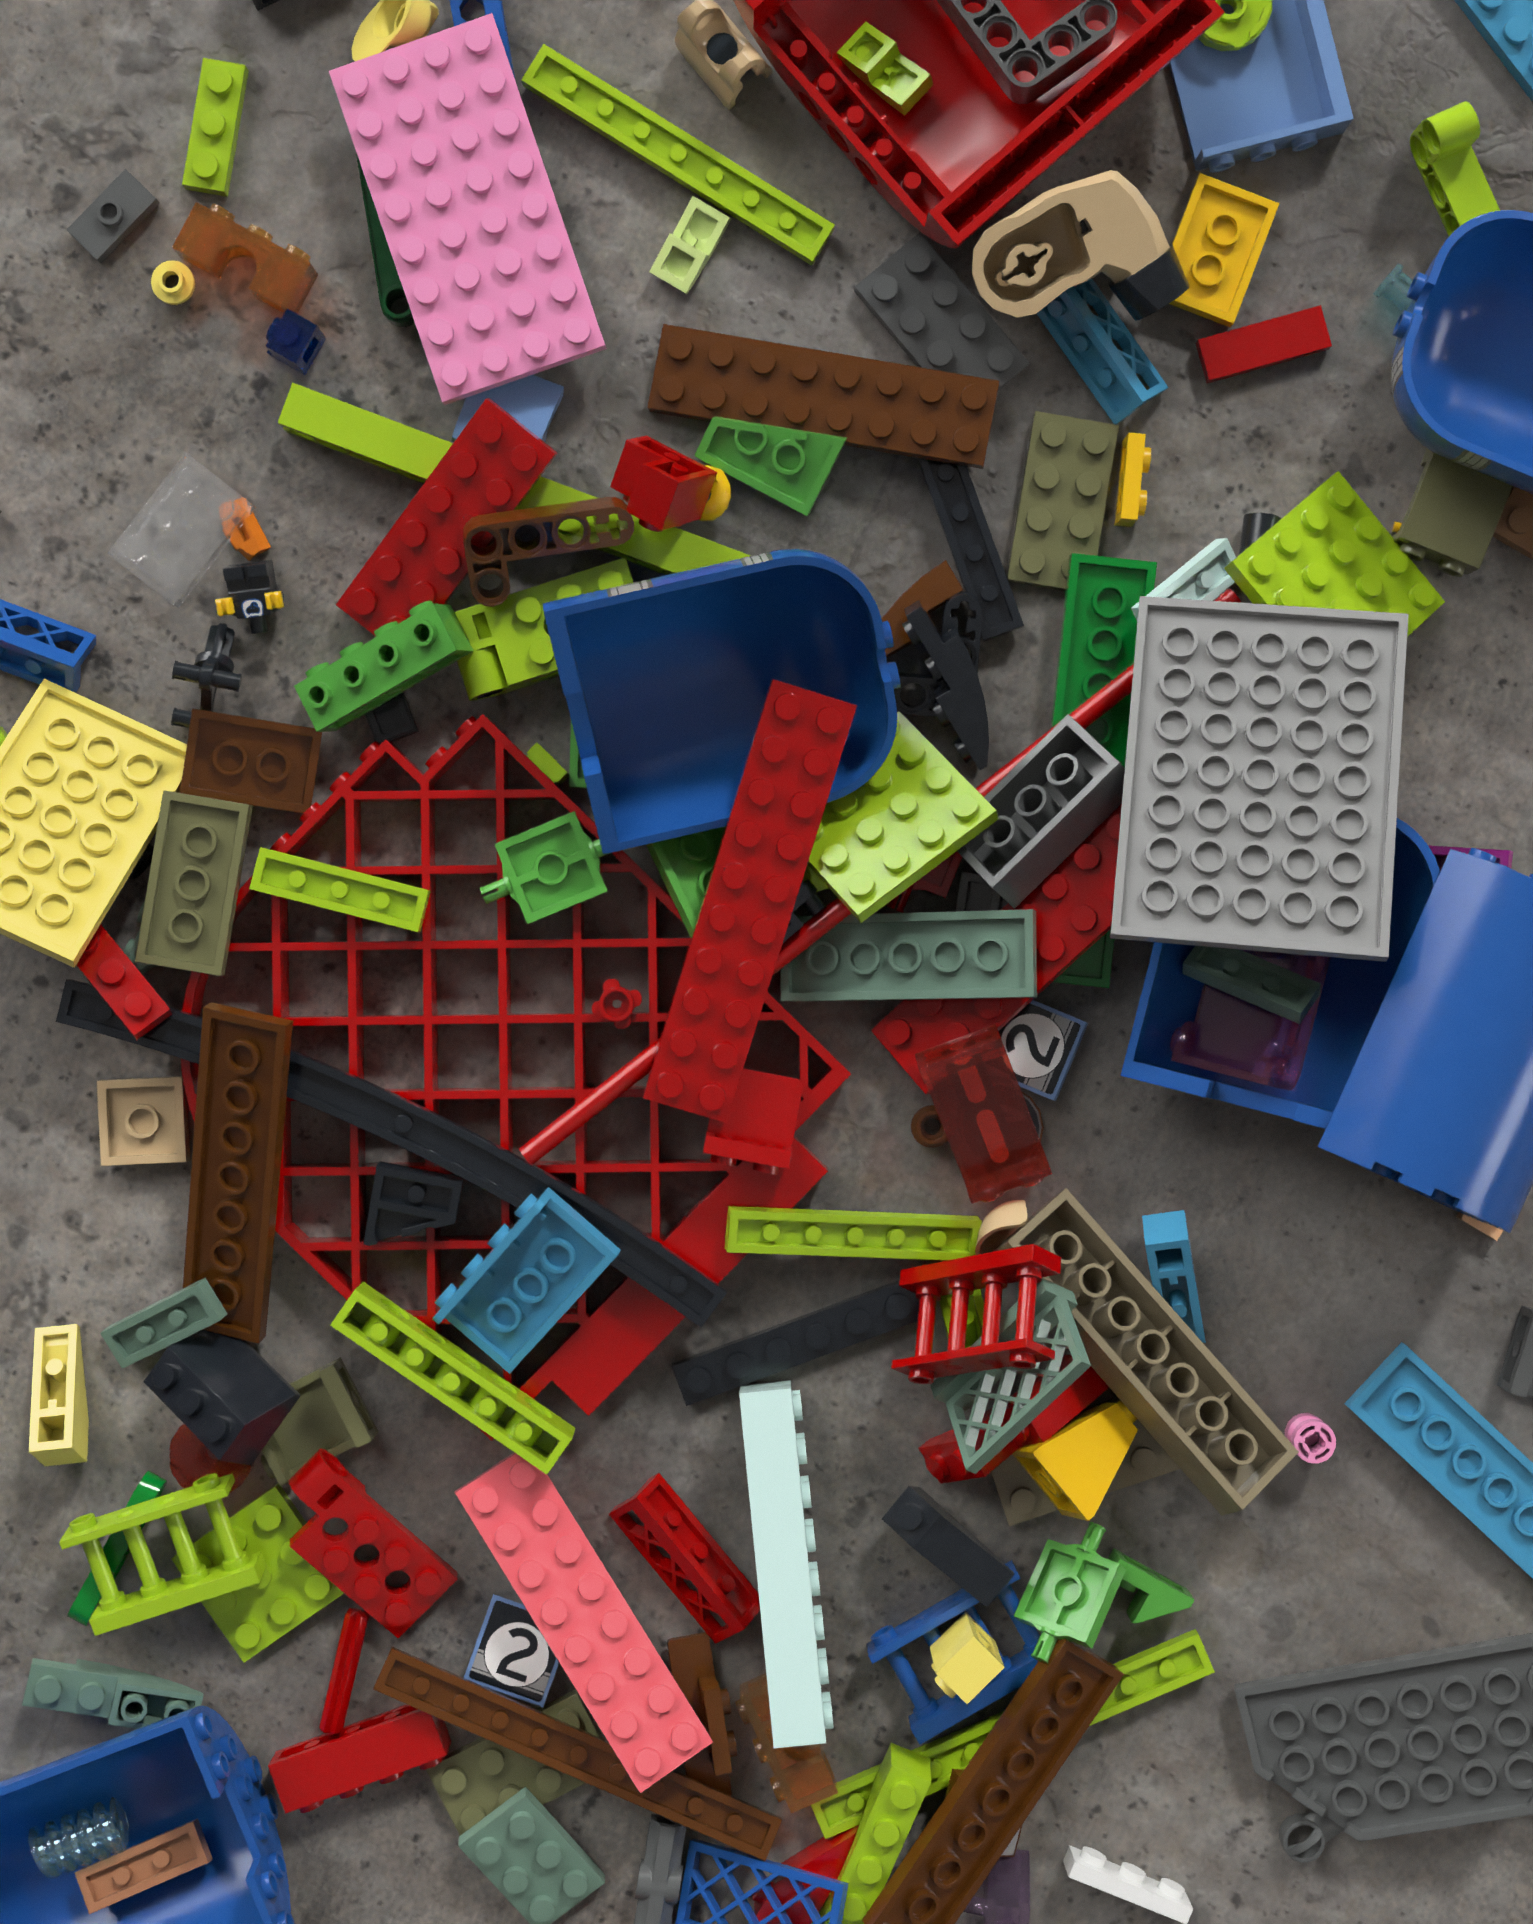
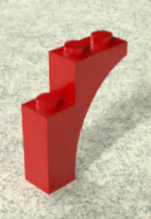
M1071 1354L1063 1356L1059 1372L1073 1361ZM1090 1366L976 1474L965 1469L953 1429L930 1438L918 1449L925 1458L926 1468L933 1477L938 1479L940 1484L986 1477L1020 1447L1042 1443L1051 1438L1105 1392L1109 1386ZM1038 1376L1035 1379L1030 1399H1033L1039 1393L1043 1377ZM1018 1391L1011 1396L1016 1397ZM1007 1404L1001 1427L1010 1420L1014 1404ZM992 1408L985 1411L982 1423L988 1424ZM986 1430L979 1431L975 1444L976 1451L982 1446Z

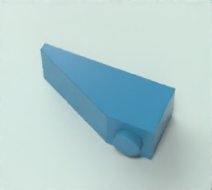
M1185 1210L1143 1215L1145 1248L1152 1286L1203 1343H1206Z

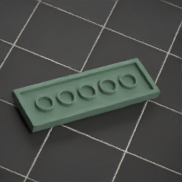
M1027 909L873 914L862 923L853 914H850L781 969V1002L1037 998L1036 911ZM797 916V918L802 922V924H804L810 918L813 917Z

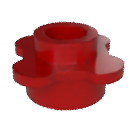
M608 979L603 983L604 991L599 1001L594 1002L592 1005V1013L597 1018L605 1017L613 1021L618 1029H625L631 1024L630 1016L634 1008L642 1003V995L636 989L628 990L620 986L617 979ZM614 1000L621 1001L619 1008L613 1006Z

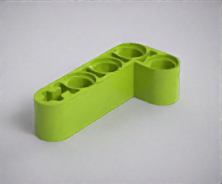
M1467 101L1424 119L1410 136V149L1448 236L1470 219L1489 212L1500 211L1471 146L1479 138L1480 123L1474 108Z

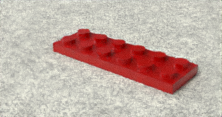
M486 398L341 596L336 606L375 636L374 631L381 626L397 621L399 624L411 617L409 611L420 603L431 600L436 604H446L468 575L463 543V528L466 522L478 515L516 510L558 453L493 400ZM481 531L472 537L471 542L479 548H486L490 546L495 537L487 531Z

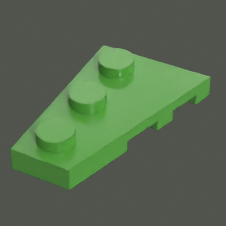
M714 416L694 456L808 516L847 437Z

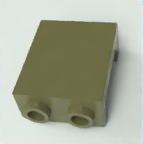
M1426 449L1420 464L1424 467V470L1399 531L1392 537L1400 545V550L1406 553L1411 560L1423 561L1425 558L1438 563V569L1441 572L1455 577H1462L1463 574L1468 575L1480 569L1513 486Z
M341 1357L289 1383L301 1396L262 1450L264 1455L261 1456L265 1472L271 1479L276 1478L280 1486L289 1483V1479L320 1448L337 1456L354 1446L359 1448L371 1442L379 1432Z

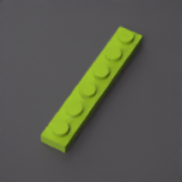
M728 1206L724 1248L728 1253L953 1260L976 1255V1243L982 1220L978 1216Z

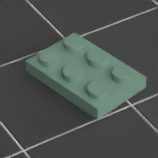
M526 1786L459 1836L458 1847L530 1924L553 1923L605 1883L604 1872Z

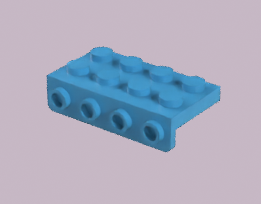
M549 1187L538 1199L531 1193L514 1212L520 1218L510 1229L504 1223L487 1243L493 1248L485 1258L477 1254L461 1272L466 1280L458 1288L451 1283L434 1302L440 1308L432 1318L438 1325L446 1318L509 1374L621 1251Z

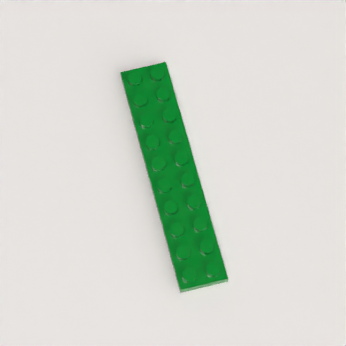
M1076 553L1070 555L1051 728L1134 663L1137 620L1131 607L1139 602L1140 596H1146L1154 590L1157 562ZM1131 693L1085 729L1124 768ZM1111 929L1053 982L1109 988L1115 939L1110 938Z

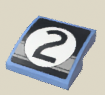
M1032 1000L989 1039L979 1051L988 1074L1056 1101L1088 1023Z
M493 1594L464 1678L488 1689L543 1708L559 1662L524 1605Z

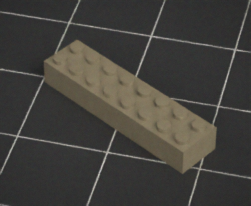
M1065 1188L1049 1199L1028 1218L1024 1226L1018 1227L993 1251L1035 1244L1061 1257L1060 1274L1042 1278L1073 1291L1078 1305L1071 1312L1091 1367L1221 1516L1242 1511L1299 1451L1069 1190Z

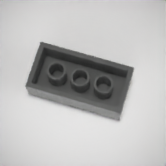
M1067 714L984 797L997 810L999 819L957 850L958 853L992 889L1015 909L1122 804L1125 768Z

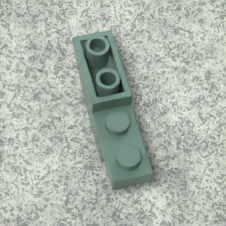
M33 1658L22 1706L109 1718L108 1725L139 1729L191 1708L201 1706L203 1693L168 1679L100 1662L77 1659L76 1664Z

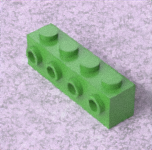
M431 600L420 603L409 611L411 617L398 624L397 621L387 623L374 631L376 637L365 644L358 642L344 648L339 653L341 658L329 665L328 662L309 669L305 673L307 678L294 687L316 732H331L343 728L369 711L473 652L474 650L452 606L436 604Z

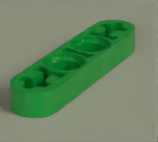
M147 1471L137 1485L126 1507L160 1497L167 1484V1480L151 1471ZM145 1523L140 1524L141 1530L143 1529ZM123 1531L111 1534L103 1547L114 1580L130 1553ZM90 1571L67 1617L84 1626L89 1625V1620L102 1599L92 1571Z

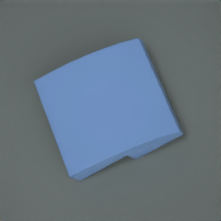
M530 375L467 397L452 435V442L457 439L486 398L493 400L545 442L547 430L563 397L564 387L538 376Z

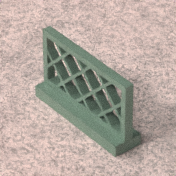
M1043 1278L1041 1282L1037 1283L1033 1341L1043 1346H1050L1055 1351V1360L1047 1361L1045 1370L1038 1369L1040 1362H1037L1036 1367L1031 1369H1020L1011 1366L939 1377L930 1385L934 1399L946 1403L967 1471L976 1474L1091 1366L1071 1312L1078 1305L1073 1291ZM1018 1301L1001 1316L999 1343L1015 1340ZM1058 1324L1054 1339H1048V1333ZM981 1337L971 1347L981 1346ZM1069 1349L1073 1361L1059 1372L1064 1351ZM1016 1373H1021L1023 1375L1017 1396H1010ZM1036 1376L1043 1377L1039 1393L1033 1399H1030ZM1000 1380L997 1394L990 1393L992 1386ZM988 1400H994L988 1424L982 1423ZM1007 1404H1014L1010 1420L1001 1427ZM973 1405L968 1421L965 1418L964 1411H967ZM986 1430L982 1446L976 1451L975 1444L979 1431Z

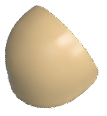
M1025 1200L1007 1201L996 1206L987 1214L979 1229L975 1250L976 1255L992 1252L1018 1227H1022L1027 1223L1028 1215Z

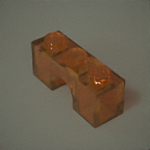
M195 202L172 246L174 251L182 260L218 279L221 278L225 268L232 260L240 257H249L256 260V274L248 289L257 300L295 319L288 309L298 314L318 276V273L309 262L311 257L303 250L291 244H288L286 249L271 242L273 236L254 224H250L247 229L233 222L235 216L217 204L212 203L209 209Z
M766 1673L740 1684V1699L735 1701L736 1707L744 1725L751 1723L755 1730L757 1738L752 1739L760 1762L762 1764L769 1762L774 1776L769 1779L778 1802L786 1800L792 1814L837 1794V1780L821 1744L800 1748H774Z

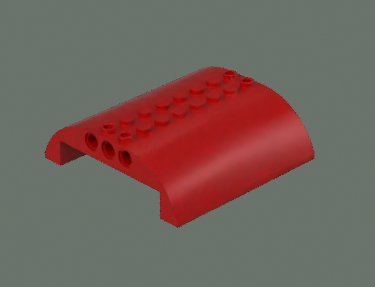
M733 0L752 36L781 79L866 180L910 224L927 237L949 248H958L1223 17L1225 13L1215 0H1110L1117 10V23L1111 45L1037 100L1029 104H1017L1006 96L937 0ZM1001 0L1029 40L1086 1ZM969 3L963 7L971 13H977L984 9L978 3ZM1091 20L1086 23L1087 27L1095 31L1106 28L1105 24L1098 20ZM865 21L897 43L899 52L931 74L934 85L905 116L871 90L838 58V50ZM994 37L989 40V43L999 48L1007 46L1009 41L1003 37ZM1055 46L1050 49V52L1060 57L1068 55L1070 50L1064 46ZM1020 71L1014 75L1020 82H1030L1035 78L1027 71Z

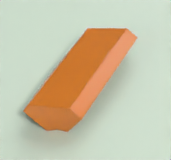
M246 498L227 504L222 509L224 521L222 525L225 534L234 549L238 550L248 561L271 548Z

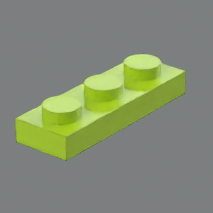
M203 58L182 185L186 190L228 197L249 73L246 65Z

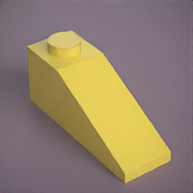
M78 1324L35 1328L29 1453L44 1466L87 1462L89 1417L80 1327Z

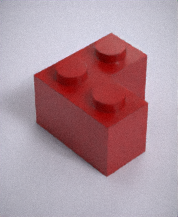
M645 435L626 440L610 487L624 494L623 499L628 503L626 509L631 515L639 518L638 523L651 531L662 532L665 529L682 526V524L701 519L718 472Z

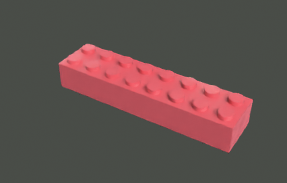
M514 1452L454 1491L640 1793L713 1743L548 1475Z

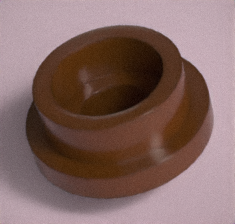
M927 1105L920 1108L914 1114L911 1120V1132L916 1141L921 1145L929 1148L939 1147L950 1139L953 1133V1120L944 1108L937 1105ZM930 1118L937 1119L940 1124L938 1131L933 1134H929L924 1130V1123Z

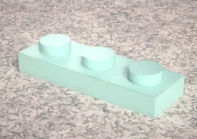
M1215 539L1146 596L1213 601L1235 583L1224 569L1236 558L1228 539ZM1139 602L1131 607L1137 621Z

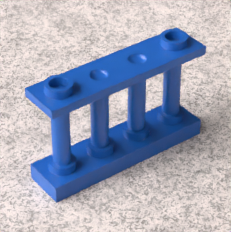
M1012 1560L1005 1565L1015 1575L1000 1592L998 1598L1025 1643L1023 1645L1024 1650L1010 1658L1003 1656L999 1650L1005 1668L968 1704L958 1695L953 1699L947 1694L937 1700L929 1698L901 1650V1647L920 1636L924 1637L930 1647L942 1635L937 1626L958 1614L961 1616L965 1611L990 1635L974 1607L980 1601L965 1589H960L895 1628L892 1625H887L879 1629L871 1636V1641L866 1644L868 1657L872 1664L886 1656L915 1706L913 1714L909 1715L908 1718L911 1731L919 1745L1021 1687L1037 1664L1038 1660L1031 1657V1654L1040 1635L1036 1628L1023 1624L1014 1617L1020 1600L1010 1584L1021 1578Z

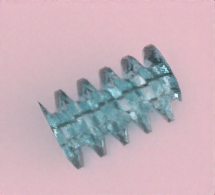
M114 1797L111 1798L110 1811L106 1809L102 1802L95 1803L93 1805V1817L86 1808L79 1809L77 1811V1824L70 1814H65L61 1817V1830L54 1820L47 1821L44 1828L45 1836L38 1826L30 1828L28 1833L29 1846L39 1870L46 1877L53 1879L61 1875L63 1871L69 1873L77 1869L79 1865L87 1866L93 1863L95 1859L103 1860L109 1857L111 1853L119 1854L125 1851L129 1842V1823L119 1801Z

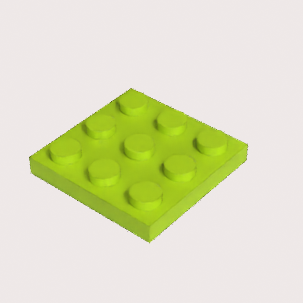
M278 1483L229 1517L241 1552L245 1551L247 1555L258 1551L262 1552L267 1567L260 1583L201 1602L243 1663L344 1594V1592L289 1547L290 1539L307 1522ZM214 1528L192 1542L200 1565H206V1568L221 1564L225 1559ZM175 1554L171 1560L182 1574L184 1570L178 1554Z

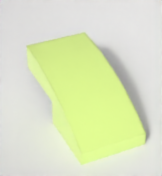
M692 196L673 234L669 233L649 272L688 294L710 259L732 218Z

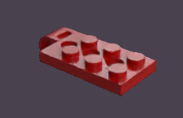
M320 1448L289 1479V1485L293 1492L316 1513L290 1539L289 1547L397 1638L458 1580L457 1571L366 1493L365 1485L346 1470L344 1465L329 1451ZM331 1518H341L348 1524V1527L341 1534L334 1535L326 1532L323 1525ZM370 1544L375 1546L379 1553L370 1561H362L355 1556L356 1549L362 1545ZM394 1571H403L409 1576L408 1582L401 1587H392L386 1583L385 1579Z

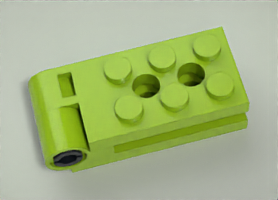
M626 557L509 594L502 604L494 607L478 604L456 611L455 614L474 650L457 660L469 701L499 696L558 677V668L550 636L548 635L543 603L634 583Z

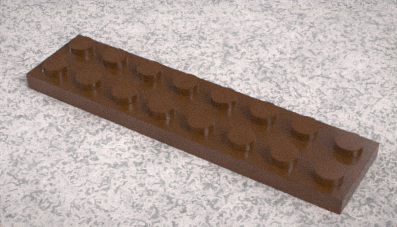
M663 324L647 408L649 412L711 422L712 418L717 416L847 437L844 444L846 446L983 469L1000 381Z
M211 1002L203 1007L183 1288L206 1278L227 1312V1315L219 1322L202 1330L259 1344L266 1337L293 1020Z
M1058 1639L1048 1664L1042 1661L1037 1662L862 1919L864 1924H955L1124 1674L1115 1665L1083 1646L1067 1639Z

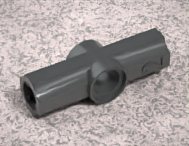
M651 1814L646 1839L645 1858L641 1859L635 1893V1899H638L634 1924H672L673 1906L677 1905L683 1870V1865H680L686 1826L658 1814Z

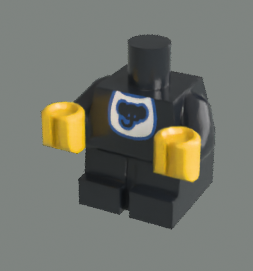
M264 560L233 564L223 568L228 596L215 600L218 616L232 615L236 616L237 619L248 618L251 634L267 632L268 627L265 615H271L284 607V593L281 590H277L273 561Z

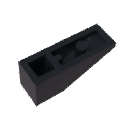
M908 1486L882 1518L912 1548L986 1607L991 1605L1015 1575L1008 1566L921 1487Z

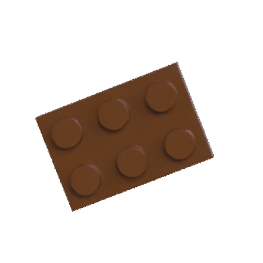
M192 708L180 793L304 813L312 805L322 732H316V729L311 727Z

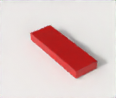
M1321 305L1201 338L1195 343L1206 384L1326 351L1332 347Z

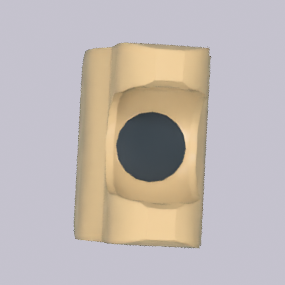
M695 0L678 16L679 29L675 36L676 47L728 110H731L736 105V98L743 89L740 79L750 68L756 76L762 74L765 78H768L773 73L771 67L714 0Z

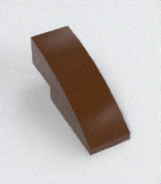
M946 560L916 581L883 616L882 622L888 621L890 624L894 647L885 649L886 659L912 644L911 639L902 626L904 622L908 621L904 611L906 607L919 600L926 613L930 614L943 606L950 597L963 591L962 586Z

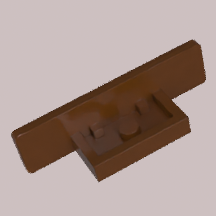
M706 1632L670 1638L667 1640L671 1675L713 1741L709 1746L684 1762L686 1776L732 1795L729 1773H732L730 1757L737 1756V1746L734 1731H726L724 1715L731 1714V1704L727 1688L720 1689L715 1677L709 1635Z

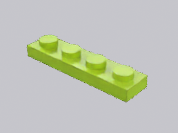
M263 847L259 849L249 888L415 932L421 931L431 890Z

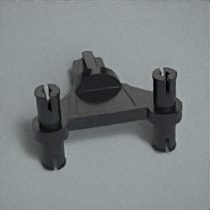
M219 623L210 627L205 650L197 655L194 665L175 661L173 666L172 679L199 683V689H201V710L213 711L217 687L239 692L242 674L233 673L234 663L230 659L235 632L227 627L225 623ZM174 707L171 725L189 728L192 711Z

